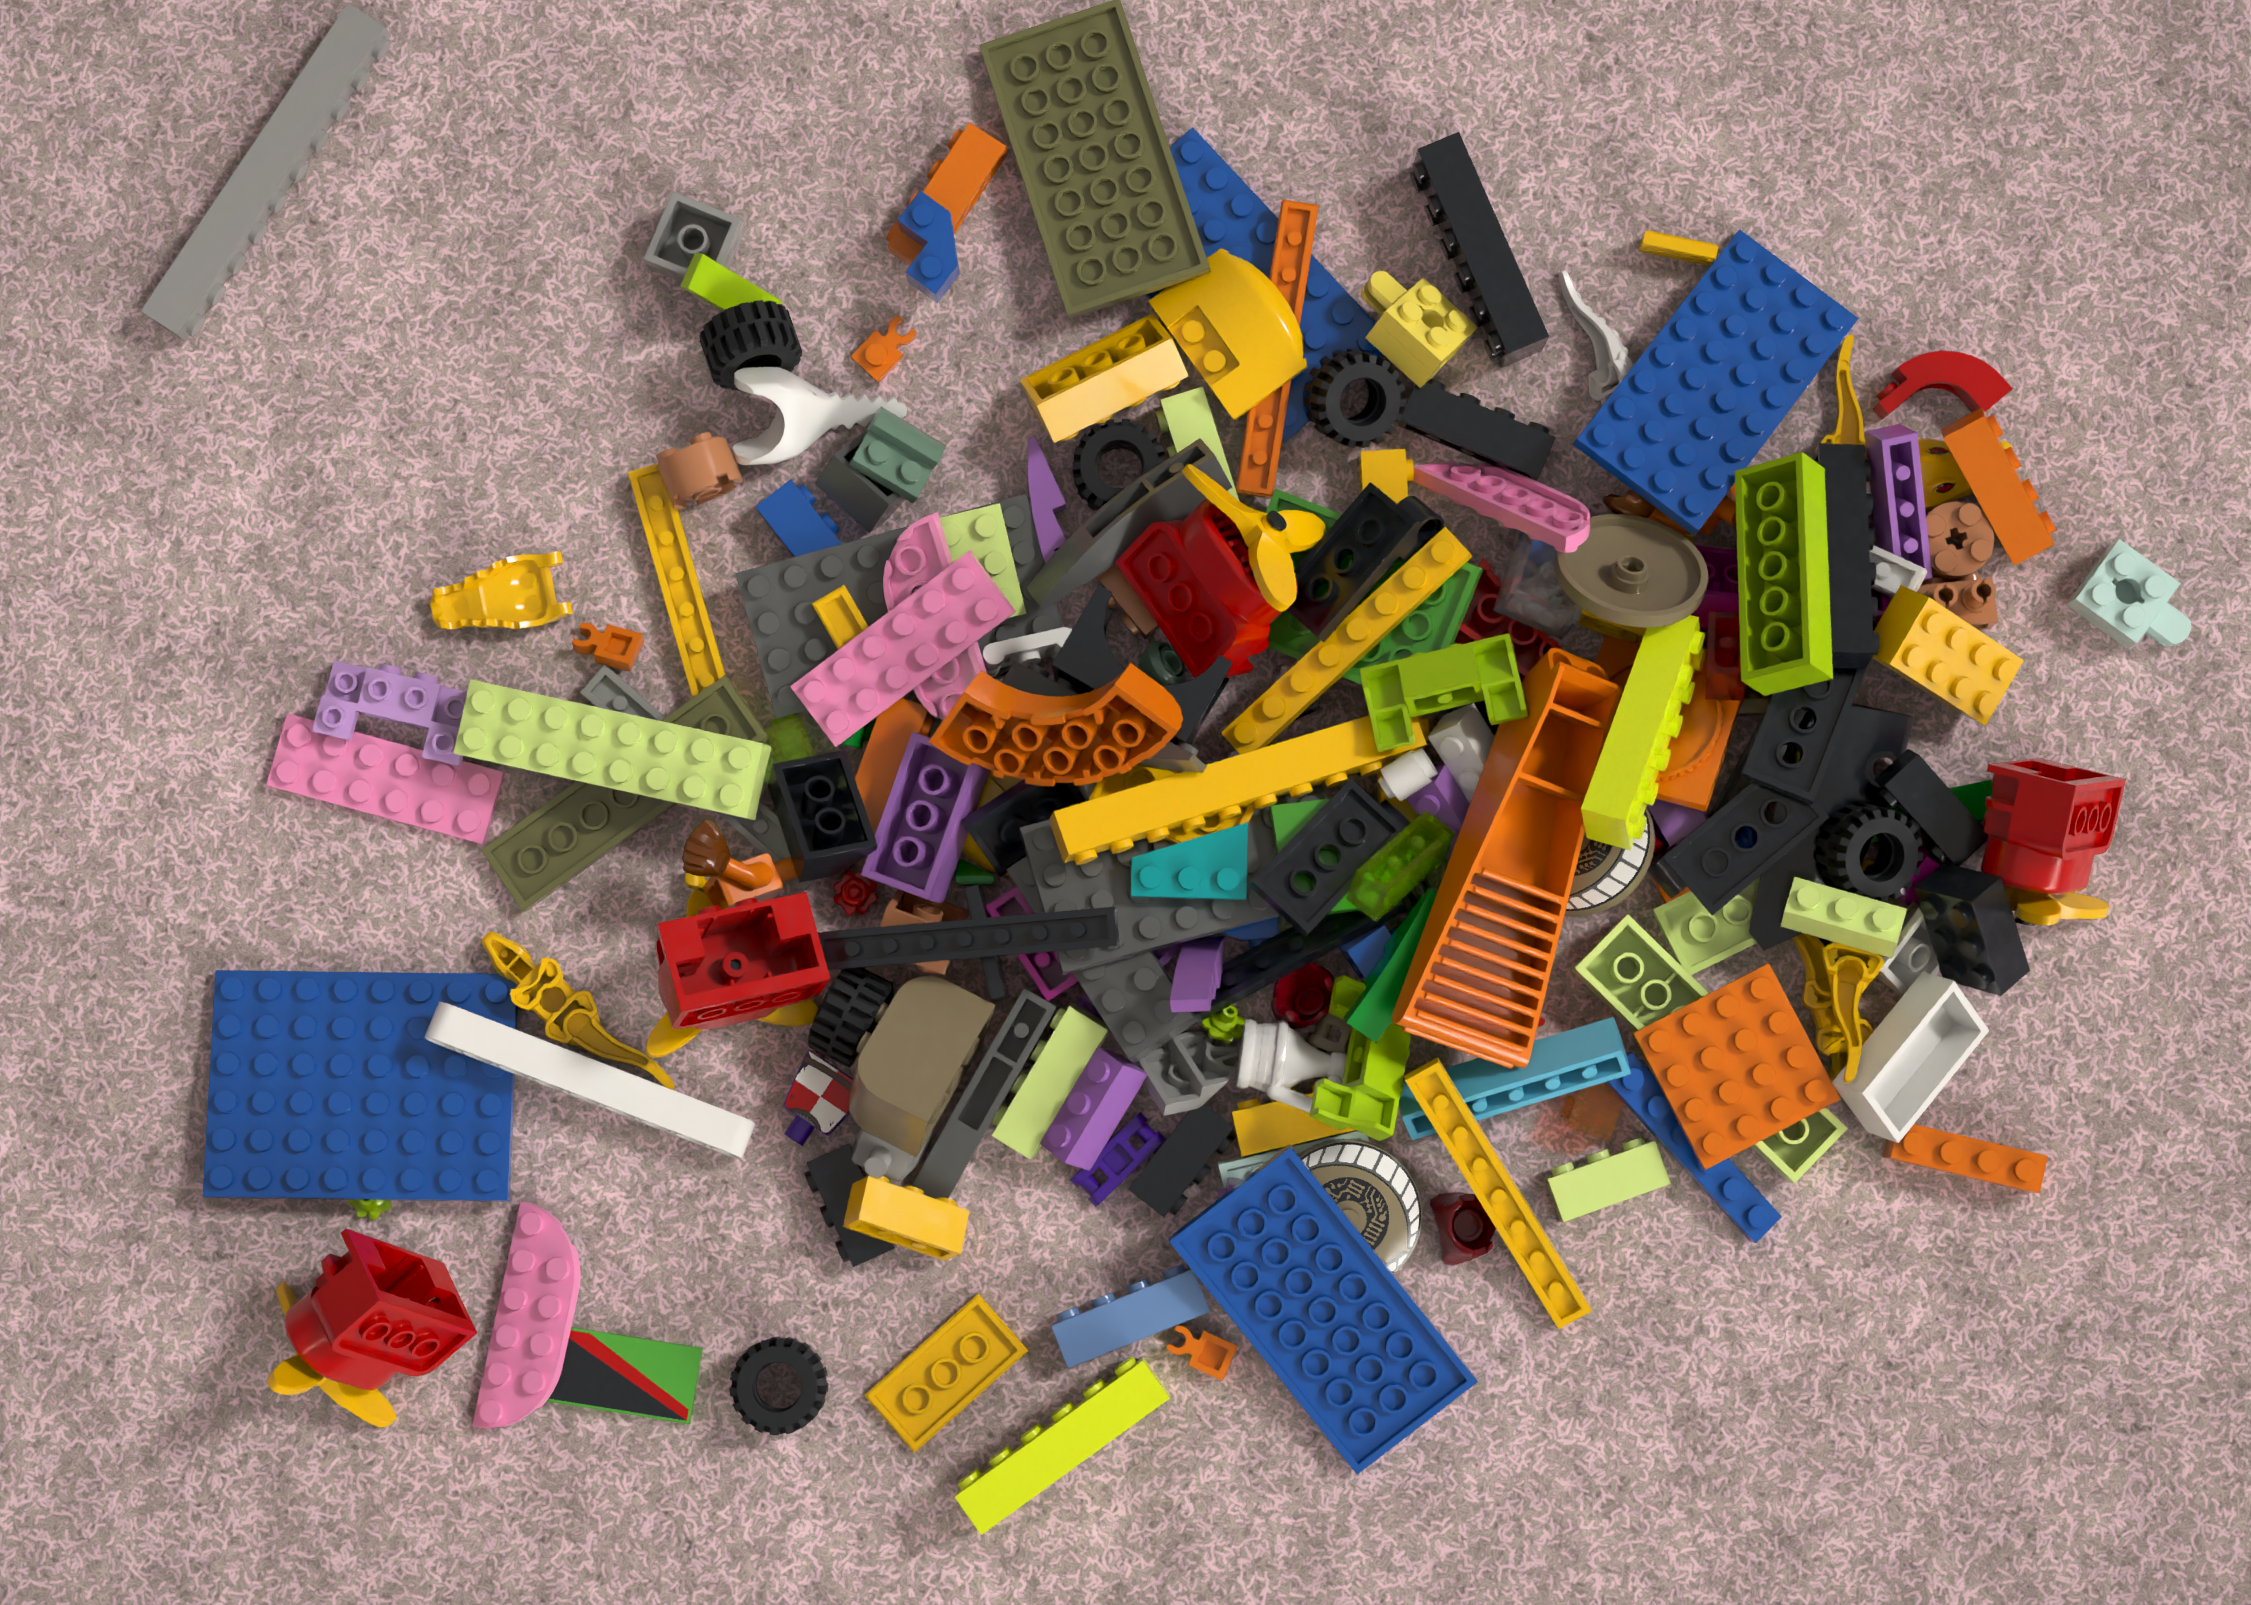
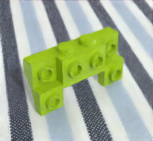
M1509 633L1466 644H1452L1445 649L1428 653H1415L1407 658L1360 669L1363 690L1378 752L1416 743L1412 717L1485 700L1491 725L1529 717L1514 647Z
M1345 975L1335 978L1329 1013L1344 1020L1343 1017L1365 990V984ZM1391 1022L1377 1043H1375L1352 1027L1342 1084L1340 1085L1326 1078L1316 1081L1309 1116L1338 1130L1350 1127L1378 1141L1392 1137L1399 1100L1404 1089L1403 1077L1406 1062L1410 1055L1409 1043L1411 1034L1402 1031V1026Z

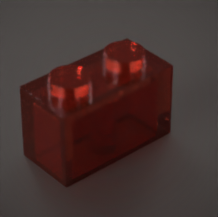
M1709 611L1705 700L1744 701L1745 683L1741 681L1739 612Z

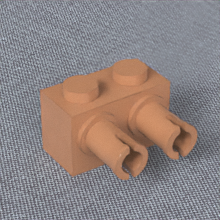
M1970 574L1958 579L1956 582L1943 583V578H1930L1923 580L1917 591L1930 597L1978 630L1991 629L1998 623L1995 601L1996 588L1992 578L1981 579L1980 574Z

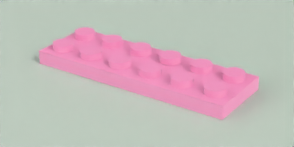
M970 550L790 687L833 745L837 747L1013 615L1016 610Z
M287 713L266 786L485 845L504 779V772L462 761L461 767L434 760H427L422 758L423 750L355 731L351 741L321 733L318 734L312 731L314 720Z

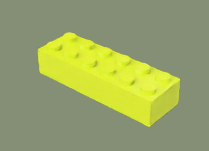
M1690 615L1674 624L1646 628L1581 807L1586 837L1588 839L1630 851L1635 838L1641 839L1647 820L1646 817H1643L1647 804H1654L1658 793L1659 784L1655 782L1659 770L1665 771L1669 763L1671 750L1667 748L1671 737H1678L1682 726L1683 716L1679 715L1683 703L1689 704L1693 696L1695 683L1691 681L1695 670L1701 671L1705 662L1707 650L1702 648L1705 633L1700 632L1699 617Z
M1130 1356L1114 1368L1116 1374L1114 1378L1107 1383L1102 1378L1098 1379L1083 1390L1082 1394L1085 1399L1075 1406L1071 1400L1052 1413L1051 1417L1054 1421L1045 1428L1040 1423L1036 1424L1021 1435L1020 1440L1022 1444L1012 1451L1009 1445H1007L990 1458L988 1462L991 1467L981 1473L976 1468L959 1480L957 1485L960 1489L954 1497L981 1535L1170 1399L1169 1392L1144 1357L1136 1361L1133 1356Z

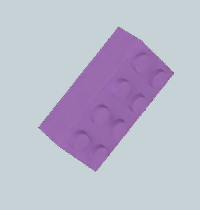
M912 732L875 834V840L878 845L877 849L867 856L861 875L921 898L943 903L968 835V831L961 820L977 810L991 770L974 763L968 766L929 743V737Z

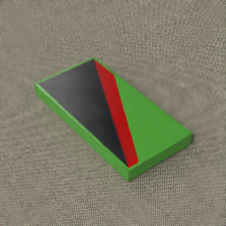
M571 1327L562 1372L553 1393L547 1401L690 1424L703 1348Z

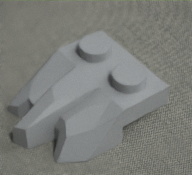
M1191 1031L1177 1035L1169 1040L1168 1047L1156 1049L1134 1064L1148 1074L1143 1084L1163 1116L1198 1109L1203 1106L1238 1072L1233 1067L1237 1057V1048L1213 1046L1216 1039L1210 1038L1208 1031Z

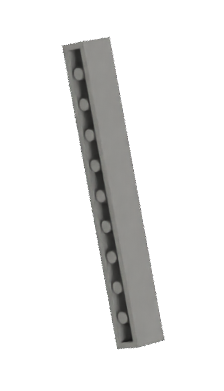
M349 3L346 4L141 309L143 314L185 342L190 335L194 337L200 332L205 323L203 315L210 305H217L224 296L226 287L223 285L231 274L236 275L243 268L247 259L244 254L252 243L257 244L263 238L267 230L265 223L272 212L278 213L284 207L288 199L287 190L293 181L298 183L304 177L308 170L306 162L313 151L319 152L325 146L329 138L328 129L334 120L340 121L345 116L350 105L348 99L354 90L360 91L366 85L370 77L369 68L375 59L381 60L388 52L391 44L389 41L391 35L385 26Z

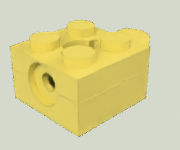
M1377 271L1373 273L1361 290V298L1381 316L1365 338L1419 388L1455 357L1478 329L1463 312L1455 307L1424 277L1407 291L1386 271Z

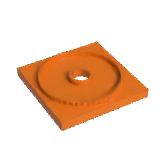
M1605 636L1595 664L1605 670L1610 682L1622 686L1623 691L1640 644ZM1705 660L1702 670H1695L1691 681L1695 683L1692 699L1689 704L1683 703L1679 715L1683 716L1679 735L1677 738L1671 737L1667 748L1671 750L1668 766L1665 771L1659 770L1655 782L1659 784L1656 799L1706 812L1748 685L1741 681V669Z

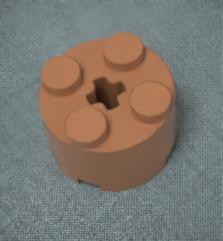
M705 432L689 440L690 446L677 450L676 447L670 448L656 455L659 462L656 466L675 510L687 509L685 501L693 499L697 501L698 505L708 502L735 489L733 481L740 484L743 482L726 438L721 436L712 437L710 432Z
M1959 501L1947 502L1935 507L1926 514L1933 578H1943L1944 582L1958 581V579L1976 572L1991 557L1994 547L1993 528L1986 515L1977 505ZM1949 536L1952 539L1957 538L1959 545L1956 547L1954 544L1947 545L1946 539Z

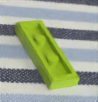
M696 252L680 286L721 311L746 302L763 300V302L774 301L777 304L782 302L706 255Z

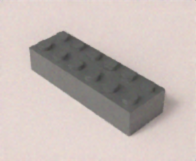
M1026 856L1006 870L1035 914L1043 913ZM1153 951L1073 972L1128 1059L1134 1063L1198 1022L1193 1012H1171L1170 996L1173 981Z

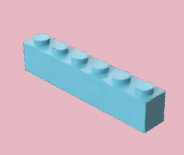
M1614 1017L1535 1040L1530 1060L1525 1068L1513 1066L1510 1069L1481 1058L1445 1068L1477 1121L1631 1074L1623 1040ZM1404 1080V1089L1400 1096L1399 1107L1401 1117L1411 1139L1415 1140L1437 1133Z

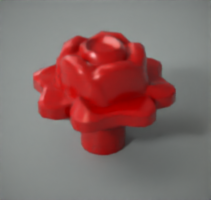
M847 871L842 880L833 885V889L838 893L834 896V902L842 906L847 915H852L855 911L860 915H864L869 906L878 900L877 895L872 893L877 889L876 882L862 876V871H858L855 875L852 871Z

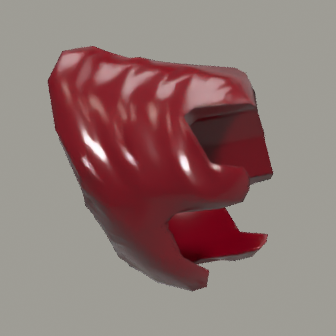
M1309 963L1277 980L1274 984L1273 1000L1271 1001V1009L1275 1019L1278 1021L1284 1019L1288 1022L1290 1028L1301 1029L1325 1018L1329 1013L1335 980L1332 973L1322 966Z
M1462 1192L1442 1193L1430 1200L1429 1205L1432 1208L1440 1236L1442 1261L1444 1264L1457 1265L1488 1253L1493 1248L1491 1239L1495 1234L1496 1227L1475 1194Z

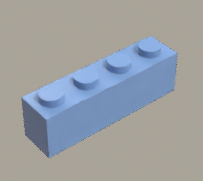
M1181 1264L1163 1271L1164 1279L1150 1285L1148 1278L1128 1285L1129 1293L1115 1299L1111 1292L1091 1300L1093 1304L1091 1309L1079 1313L1076 1306L1056 1314L1058 1322L1053 1323L1051 1327L1068 1369L1210 1312L1195 1273L1191 1268L1185 1270L1184 1265Z

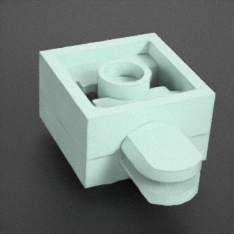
M2120 539L2107 547L2066 604L2126 649L2137 644L2145 633L2163 646L2171 647L2183 642L2191 631L2190 619L2168 603L2181 583Z

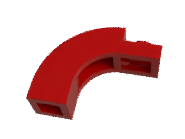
M1934 351L1913 357L1897 367L1891 375L1900 385L1897 386L1892 382L1879 392L1876 397L1880 402L1873 410L1883 420L1913 394L1933 388L1946 390L1956 395L1971 412L1981 407L1986 412L2013 388L1993 367L1981 359L1962 352Z

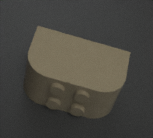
M935 976L917 977L902 985L890 1005L885 1002L881 1005L874 1019L876 1026L872 1033L865 1032L856 1050L859 1054L851 1069L855 1071L848 1105L851 1116L857 1125L869 1134L917 1158L982 1046L995 1004L943 978Z

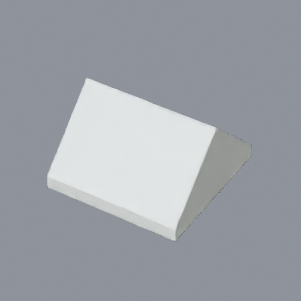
M1919 907L1910 910L1904 918L1893 958L1882 956L1884 967L1876 976V978L1901 997L1922 972L1937 975L1939 972V964Z

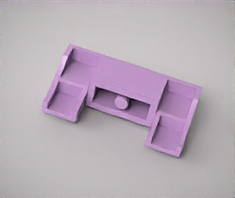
M333 661L325 695H321L312 729L313 732L351 741L359 714L361 713L428 730L422 758L461 767L463 756L454 754V749L467 696L466 691L437 684L438 677L416 672L415 678L401 675V668L380 663L379 668L374 669Z

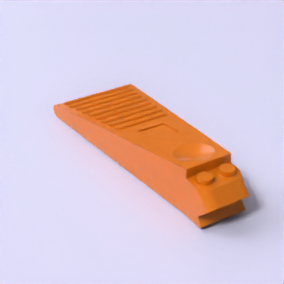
M1550 648L1526 674L1522 682L1529 717L1500 723L1392 1014V1022L1402 1026V1031L1510 1069L1513 1066L1525 1068L1530 1060L1585 833L1581 807L1623 691L1622 686L1610 682L1609 676L1599 665L1559 648Z

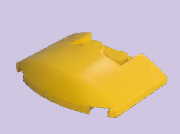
M1220 248L1207 258L1211 272L1167 287L1148 302L1235 421L1307 369V359H1303V336L1300 327L1281 292L1254 265Z

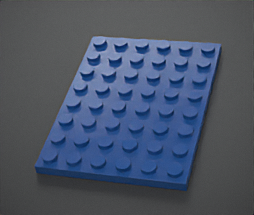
M215 970L202 1197L510 1202L515 1074L437 1045L424 1037L438 1002L456 1006L517 1030L518 1006L511 1001L510 996L511 989L517 987L516 983L502 977L500 974Z

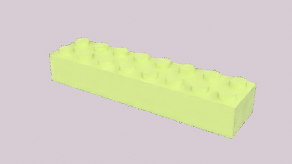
M470 679L454 754L755 820L771 746Z
M1628 914L1622 916L1570 969L1633 1032L1709 994ZM1825 1107L1750 1147L1787 1183H1796L1848 1128Z

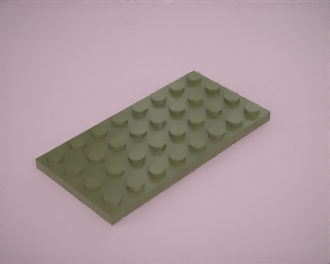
M1112 0L979 45L1069 320L1211 272L1121 0Z

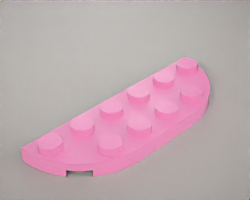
M1456 462L1429 463L1414 467V482L1427 487L1429 492L1451 498L1453 503L1466 505L1477 510L1479 515L1492 517L1502 522L1503 526L1507 528L1518 529L1528 534V537L1533 540L1544 541L1554 546V549L1559 552H1575L1578 546L1586 541L1589 536L1590 512L1583 503L1512 470L1478 463V467L1473 465H1456Z
M938 512L914 522L897 539L898 541L892 550L890 558L886 561L883 576L884 598L888 612L953 563ZM975 642L913 689L922 705L935 718L939 717L941 720H944L978 673L982 670L987 674L978 642Z
M520 1201L472 1423L473 1427L499 1428L521 1422L523 1418L546 1403L553 1393L562 1372L580 1287V1261L576 1246L572 1245L559 1219L544 1208L532 1203Z

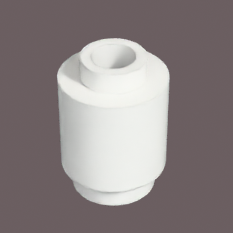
M1420 748L1416 752L1410 750L1380 769L1383 777L1378 779V782L1389 799L1396 796L1401 802L1432 782L1430 778L1438 773L1428 755Z

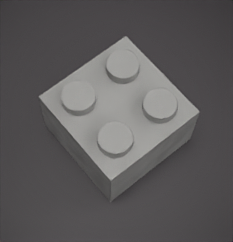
M672 191L644 256V261L650 270L680 282L683 281L695 252L704 254L729 269L746 228L741 218Z

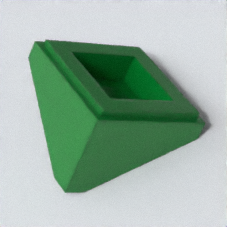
M958 860L956 883L959 886H993L995 884L994 875L965 860Z

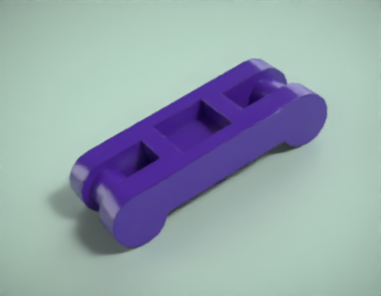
M1141 1112L1105 1145L1090 1171L1081 1168L1070 1179L1077 1188L1081 1186L1091 1196L1088 1200L1095 1207L1166 1140L1160 1131L1155 1133L1146 1123L1148 1119ZM1134 1133L1145 1143L1138 1151L1127 1142ZM1098 1168L1109 1177L1102 1186L1091 1176Z

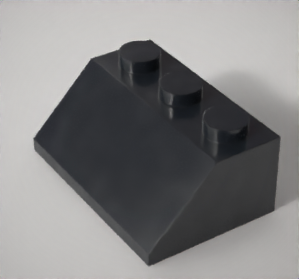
M845 750L772 764L768 789L799 883L836 876L877 849L878 845Z

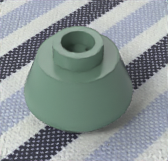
M1154 641L1150 643L1138 661V669L1160 685L1183 683L1186 672L1185 664L1173 646L1166 642Z

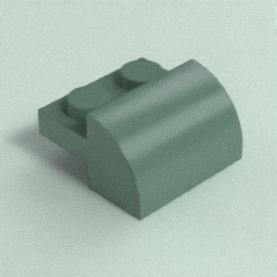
M880 407L865 431L849 466L914 503L919 497L932 470L938 464L946 445L892 412Z

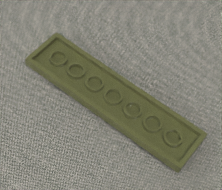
M726 675L661 720L763 743L770 738ZM576 781L486 845L481 851L521 910L526 912L678 803Z

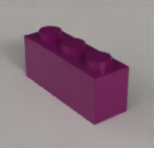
M1017 886L985 906L992 917L1035 914ZM1055 952L1017 955L1048 1002L1054 1001L1079 984L1073 972L1065 975L1061 974Z

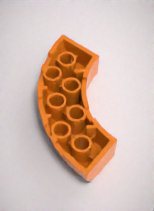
M1132 663L1106 685L1087 693L1064 697L1043 696L1020 691L1003 684L981 670L962 693L928 742L950 757L968 766L974 763L993 771L992 776L1002 779L1005 776L1024 779L1025 784L1037 786H1054L1055 783L1074 782L1075 786L1102 781L1104 777L1116 773H1126L1145 759L1149 760L1164 748L1179 731L1183 716L1181 708L1174 697Z

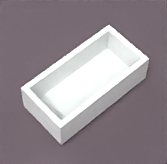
M1922 972L1862 1045L1855 1079L1850 1083H1844L1845 1066L1834 1079L1832 1085L1868 1133L1899 1143L1989 1030L1955 981Z

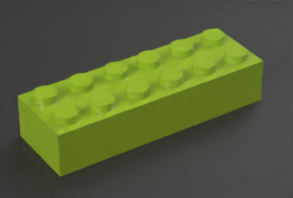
M1799 452L1736 470L1735 497L1741 681L1766 696L1833 679L1825 468L1805 453Z

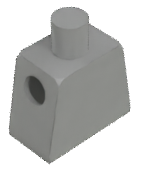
M858 1126L851 1160L855 1164L864 1167L866 1173L871 1177L880 1178L885 1176L895 1181H902L923 1160L935 1127L916 1158L869 1134Z

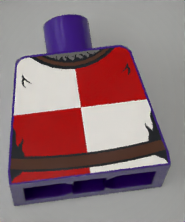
M808 1050L783 1104L786 1109L796 1115L784 1134L801 1146L804 1145L815 1128L829 1136L850 1114L848 1099L853 1078L813 1051Z

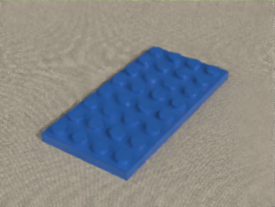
M1192 127L1170 147L1206 258L1221 248L1229 251L1231 255L1248 261L1269 279L1278 218ZM1312 254L1300 321V330L1303 336V359H1307V369L1291 379L1282 442L1284 444L1310 422L1306 415L1310 408L1303 405V398L1309 397V392L1303 389L1305 382L1311 383L1313 380V376L1309 375L1312 368H1321L1320 359L1324 356L1332 359V352L1337 350L1346 352L1347 348L1365 351L1379 358L1383 355L1365 338L1376 322ZM1160 289L1145 295L1149 299H1152L1154 296H1156L1164 289ZM1355 380L1351 381V382L1344 388V390H1345L1352 382H1354Z
M1739 229L1581 432L1573 445L1695 536L1734 485L1735 471L1746 468L1859 318Z
M1290 1144L1168 1238L1170 1244L1357 1475L1478 1382L1474 1374Z

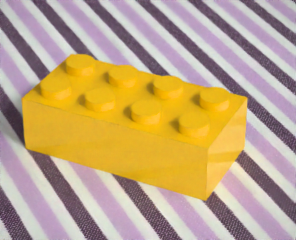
M1152 313L1019 380L1037 419L1052 441L1056 443L1060 440L1066 441L1074 438L1080 430L1092 424L1106 422L1114 413L1126 407L1140 405L1148 396L1160 390L1174 388L1180 383V380L1189 375L1172 337Z
M1902 585L1899 586L1873 631L1879 634V651L1877 655H1873V659L1957 713L1985 726L2024 661L1930 597Z

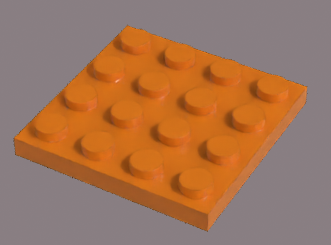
M1769 963L1632 1033L1703 1170L1841 1100Z

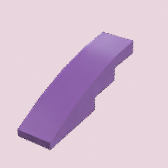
M1034 436L1028 439V483L1032 516L1041 553L1046 564L1066 542L1054 515L1065 510L1066 503Z
M1225 936L1201 937L1184 943L1173 978L1170 996L1171 1012L1210 1011L1211 1001L1216 996V988H1220L1226 943Z

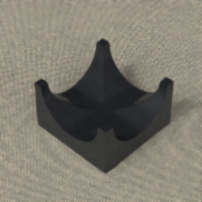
M1098 585L1052 663L1055 682L1057 683L1059 678L1069 681L1079 688L1077 694L1098 689L1114 680L1125 670L1112 655L1106 641L1107 626L1113 614V610L1107 607L1112 592L1101 585ZM1219 655L1215 662L1196 678L1179 684L1161 685L1174 697L1181 708L1183 716L1181 728L1169 742L1176 745L1178 740H1181L1189 745L1192 744L1226 687L1229 678L1225 676L1233 662Z

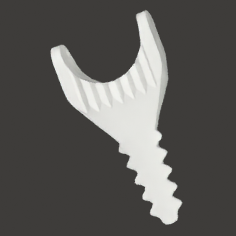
M779 367L742 368L734 374L735 386L741 391L765 396L774 401L777 409L770 427L757 438L736 443L733 446L732 454L736 463L741 465L776 464L797 457L829 429L836 430L841 424L850 429L855 423L866 427L880 407L903 418L907 414V407L904 403L898 402L894 396L884 401L880 395L869 400L865 394L858 399H855L850 393L842 398L837 392L827 394L793 373Z

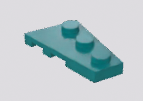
M1248 822L1132 857L1130 897L1246 900Z

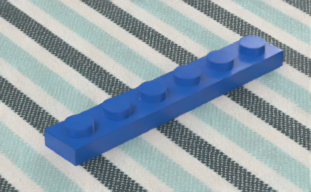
M1627 1051L1626 1055L1631 1074L1605 1083L1750 1242L1757 1243L1782 1216L1729 1158L1703 1170L1654 1075L1633 1052Z

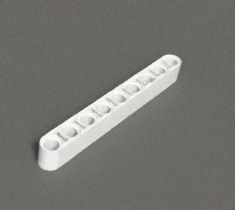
M438 1002L424 1037L442 1047L740 1160L743 1158L756 1125L751 1120L444 1002Z

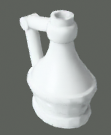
M1252 1019L1245 1020L1238 1060L1236 1087L1245 1089L1250 1086L1266 1092L1268 1097L1310 1113L1313 1098L1289 1089L1301 1081L1317 1077H1327L1328 1080L1341 1085L1347 1054L1333 1052L1330 1055L1317 1050L1290 1028L1288 1022L1284 1019L1279 1020L1278 1023L1257 1024Z

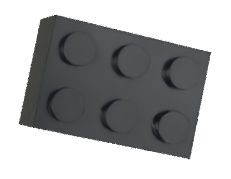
M1942 863L1914 887L1919 901V908L1927 926L1929 939L1939 964V971L1943 978L1953 980L1956 984L2002 996L2030 971L2002 877Z

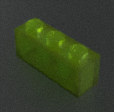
M1424 811L1356 870L1347 900L1377 922L1445 861L1455 832L1430 813Z

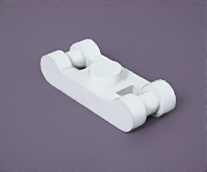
M1061 627L986 645L982 652V658L987 674L994 677L999 673L1000 668L1012 666L1014 661L1028 667L1031 662L1037 664L1043 658L1051 657L1055 659L1072 629Z

